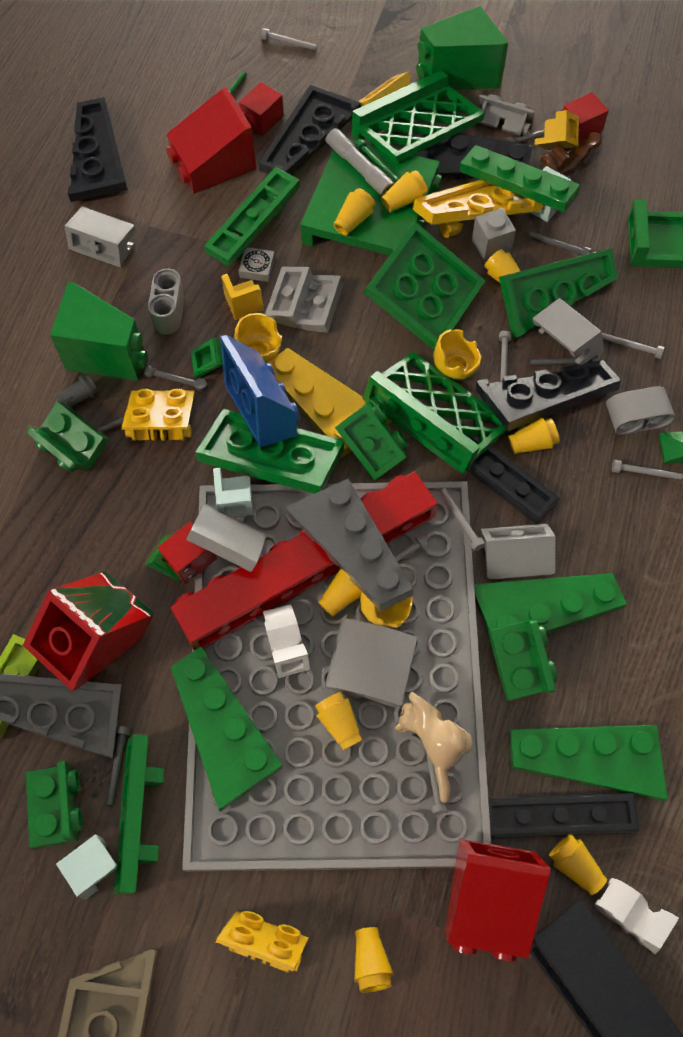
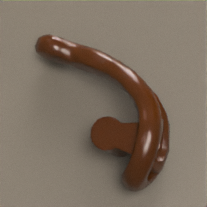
M591 132L586 141H582L577 148L568 153L558 144L549 154H543L540 160L545 166L565 175L574 171L578 164L588 156L591 149L601 145L602 137L598 132Z

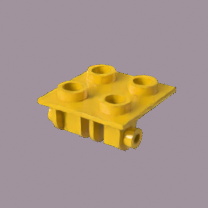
M150 389L131 391L121 427L122 430H125L126 438L131 437L132 441L150 440L151 435V440L156 441L157 430H160L162 441L166 440L167 431L169 440L185 441V437H191L192 427L189 424L195 390L172 389L170 391H152Z
M236 911L216 939V943L229 947L231 952L245 957L251 955L252 960L259 958L263 964L266 965L269 962L270 966L289 973V970L293 972L298 971L302 952L309 938L300 935V931L292 926H276L265 922L263 917L257 913Z

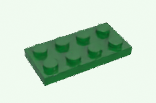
M223 409L198 447L196 458L198 462L315 494L325 489L344 452V441L297 428V436L259 447L242 415L238 412Z

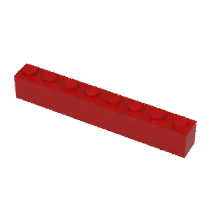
M415 471L407 476L399 475L392 479L388 486L378 492L370 491L360 498L387 544L435 518L438 504ZM303 529L299 536L290 541L283 540L273 545L268 553L259 557L252 572L239 566L237 570L228 575L216 576L208 582L207 587L196 593L188 592L177 599L176 604L170 608L194 651L199 647L204 649L264 615L263 611L274 609L339 572L341 567L339 565L336 566L328 558L327 553L317 542L314 543L305 534Z

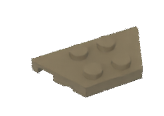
M147 950L137 956L70 979L58 1037H143L159 951Z

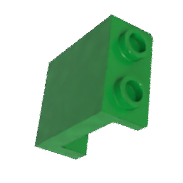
M634 199L627 217L630 266L683 268V212L647 211L646 199Z

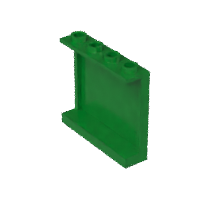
M348 138L354 145L358 141ZM367 143L366 147L398 179L406 172L411 173L415 170L422 176L427 185L428 191L423 196L439 192L443 175L438 174L440 161L412 155L395 163L373 144ZM333 150L300 224L302 244L313 247L317 236L390 255L410 226L416 222L424 229L425 220L413 210L414 202L390 213L381 201L382 196L366 182L365 178L346 159H343ZM361 152L374 166H376L363 152ZM357 188L362 189L370 194L375 201L373 213L347 236H344L334 228L333 223L348 194L354 192Z

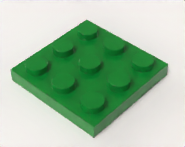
M414 222L363 293L431 349L435 350L439 336L446 330H453L485 283V280L419 224Z

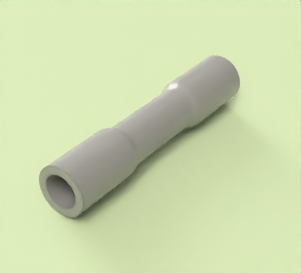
M335 128L328 133L326 143L343 159H346L381 196L385 195L395 183L358 151L355 145L339 129Z

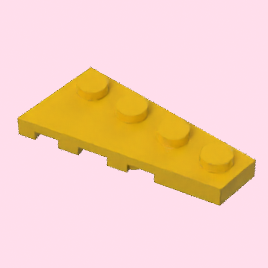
M477 180L416 198L413 210L423 217L425 221L433 225L473 220L476 216L501 208L505 210L507 215L542 211L543 204L485 181Z
M289 348L268 361L267 363H270L273 368L277 382L283 383L287 398L297 405L298 410L321 435L344 441L335 427L366 403L362 400L363 397ZM345 441L344 452L341 458L352 451Z

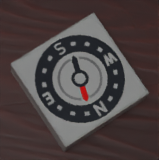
M247 247L244 250L240 264L239 277L269 282L275 261V251Z

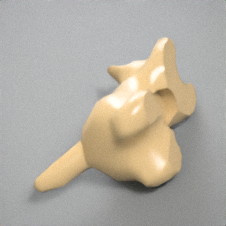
M411 692L409 699L412 703H405L402 706L399 723L395 726V730L402 733L410 731L418 734L429 759L435 767L440 800L442 803H447L451 790L447 772L460 761L463 755L471 752L473 741L471 735L451 720L443 721L441 712L421 696Z

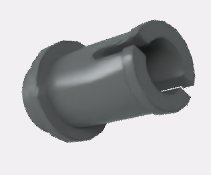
M89 375L84 378L82 376L78 377V382L56 393L55 396L58 401L65 403L71 408L88 397H91V399L95 398L94 394L99 391Z

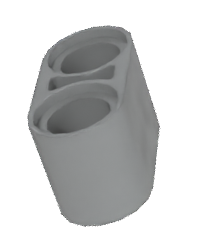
M170 268L161 269L154 274L148 303L153 326L158 333L164 335L172 334L179 329L185 300L180 275L177 271Z
M661 386L622 392L612 396L606 402L614 430L619 435L662 428L672 423L676 417L666 389Z

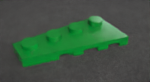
M612 248L500 276L499 280L512 338H517L536 326L533 322V317L560 298L569 306H572L576 301L617 279Z
M613 573L474 584L475 604L486 630L532 619L537 620L538 625L544 627L546 634H550L624 609L627 605Z
M199 647L172 665L171 670L218 810L221 812L281 770L283 766L203 648Z
M657 725L511 729L509 731L511 766L513 770L554 779H567L591 787H604L617 790L619 793H634L661 802L668 800Z

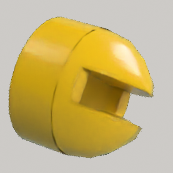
M460 221L438 224L440 233L445 238L459 234L464 226Z

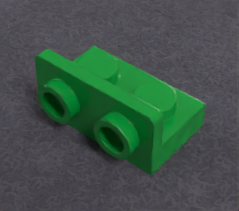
M369 400L339 423L335 429L372 478L376 480L407 458L408 450L406 447L409 444L399 430L394 432L386 421L389 420V417L379 403L373 405Z
M59 401L55 403L40 428L30 426L27 430V433L35 439L34 444L39 449L55 455L58 458L57 463L71 472L75 470L90 471L109 441L108 437L68 405Z
M527 619L487 630L506 700L511 701L540 692L551 693L556 691L554 682L558 679L557 671L552 660L547 658L545 646H548L547 634L544 627L538 625L537 620Z
M67 761L58 762V767L26 772L29 848L33 850L79 842L78 831L83 830V815L81 808H76L75 793L80 792L81 782L78 770H74V767Z

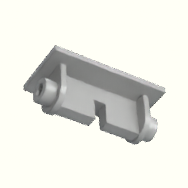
M479 95V109L485 112L484 120L478 124L497 129L500 119L505 120L502 131L520 137L522 134L528 135L530 126L534 123V110H531L529 106L523 103L511 104L505 102L497 95Z

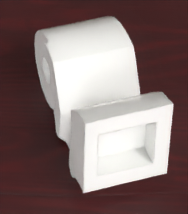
M291 604L263 611L264 623L278 678L310 670L308 654L304 644H302L298 623Z
M611 878L608 882L609 887L602 898L597 899L594 906L608 919L620 925L623 932L636 937L637 942L641 946L656 954L661 949L679 917L663 909L660 912H652L648 908V902L641 893L629 885Z

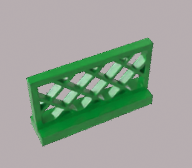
M440 70L354 110L352 136L356 140L367 139L393 162L398 163L483 121L485 112L448 85V75ZM446 97H447V98L450 99L452 102H444V101L446 100ZM427 109L433 110L432 113L422 111ZM436 110L453 112V114H439L436 113ZM456 112L468 113L470 116H458ZM403 120H411L410 123H401ZM414 120L431 122V125L414 124ZM434 123H444L451 125L447 127L434 126ZM387 130L388 134H381L378 132ZM392 131L407 132L409 136L392 135ZM412 133L426 134L429 136L425 138L412 137ZM390 144L406 145V147L397 151Z
M413 351L381 374L377 371L369 377L362 399L365 402L370 400L373 405L379 403L387 413L389 420L461 474H465L471 468L474 460L507 432V429L487 404L441 373ZM412 364L422 371V374L408 373L407 367ZM392 381H402L404 388H400ZM410 382L424 383L425 390L411 389ZM431 384L441 385L447 392L433 391ZM417 399L427 400L429 407L425 406ZM435 400L449 401L450 408L436 407ZM456 402L466 403L472 410L458 409ZM441 417L452 418L454 425L449 424ZM460 419L474 420L475 427L461 426ZM482 420L491 421L498 428H483ZM467 436H478L479 444L475 443Z

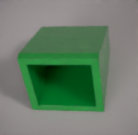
M477 6L420 29V42L417 44L419 52L418 64L416 65L417 76L421 80L442 70L448 75V85L454 90L499 88L502 86L509 42L483 8Z
M68 282L50 333V337L65 370L138 381L141 370H145L148 364V352L144 350L142 344L143 336L142 333L138 332L135 319L79 285Z

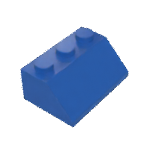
M228 335L220 336L225 387L259 447L297 436L296 422L300 421L299 410L294 402L290 403L283 383H278L275 379L271 364L265 363L260 353Z

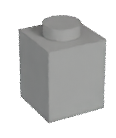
M503 208L475 217L472 242L483 262H486L500 249H503L506 253H511L516 230Z

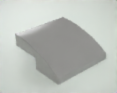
M282 266L265 315L273 318L276 323L285 326L328 333L344 286L341 276L313 275L310 267Z
M204 503L186 540L252 572L261 554L266 534Z
M347 618L342 619L324 688L336 692L341 691L342 694L356 699L365 697L394 708L401 707L417 637L368 622Z

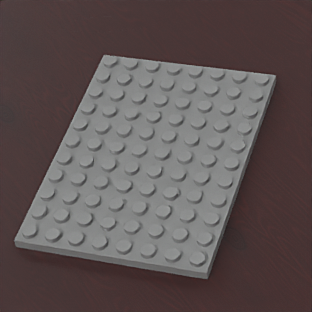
M467 481L423 482L438 503L435 518L387 544L392 554L395 555L415 543V538L423 535L428 543L427 548L423 550L418 548L397 561L413 588L414 596L408 619L400 627L391 629L417 637L402 706L405 703H412L409 695L411 692H414L441 712L443 721L451 720L471 735L473 741L471 752L463 755L460 761L447 772L451 787L449 800L446 803L448 812L433 815L432 806L435 805L426 750L418 734L410 731L402 733L395 730V726L399 723L402 706L394 708L365 697L356 699L343 694L345 699L349 698L360 731L359 734L363 739L345 750H342L340 744L336 742L316 717L319 713L315 705L338 693L324 687L342 619L347 618L371 623L361 611L360 598L339 613L337 612L334 617L330 616L318 604V601L337 575L336 573L276 607L279 608L291 604L298 623L302 644H304L308 654L310 670L278 678L264 623V615L203 649L275 753L283 768L220 812L189 724L182 868L184 872L455 868L459 838L491 844L471 539L440 493L442 489L446 488L470 525ZM337 483L327 484L325 489ZM389 483L351 484L359 498H361L370 491L378 492ZM281 484L251 485L254 515L233 518L266 534V539L259 556L261 557L268 553L269 549L276 543L283 540L288 542L299 536L303 528L297 522H293L286 514L285 507L309 497L313 493ZM215 485L200 486L199 512L204 503L217 509ZM216 555L218 559L196 576L195 593L207 587L208 582L216 576L228 575L237 570L239 566Z

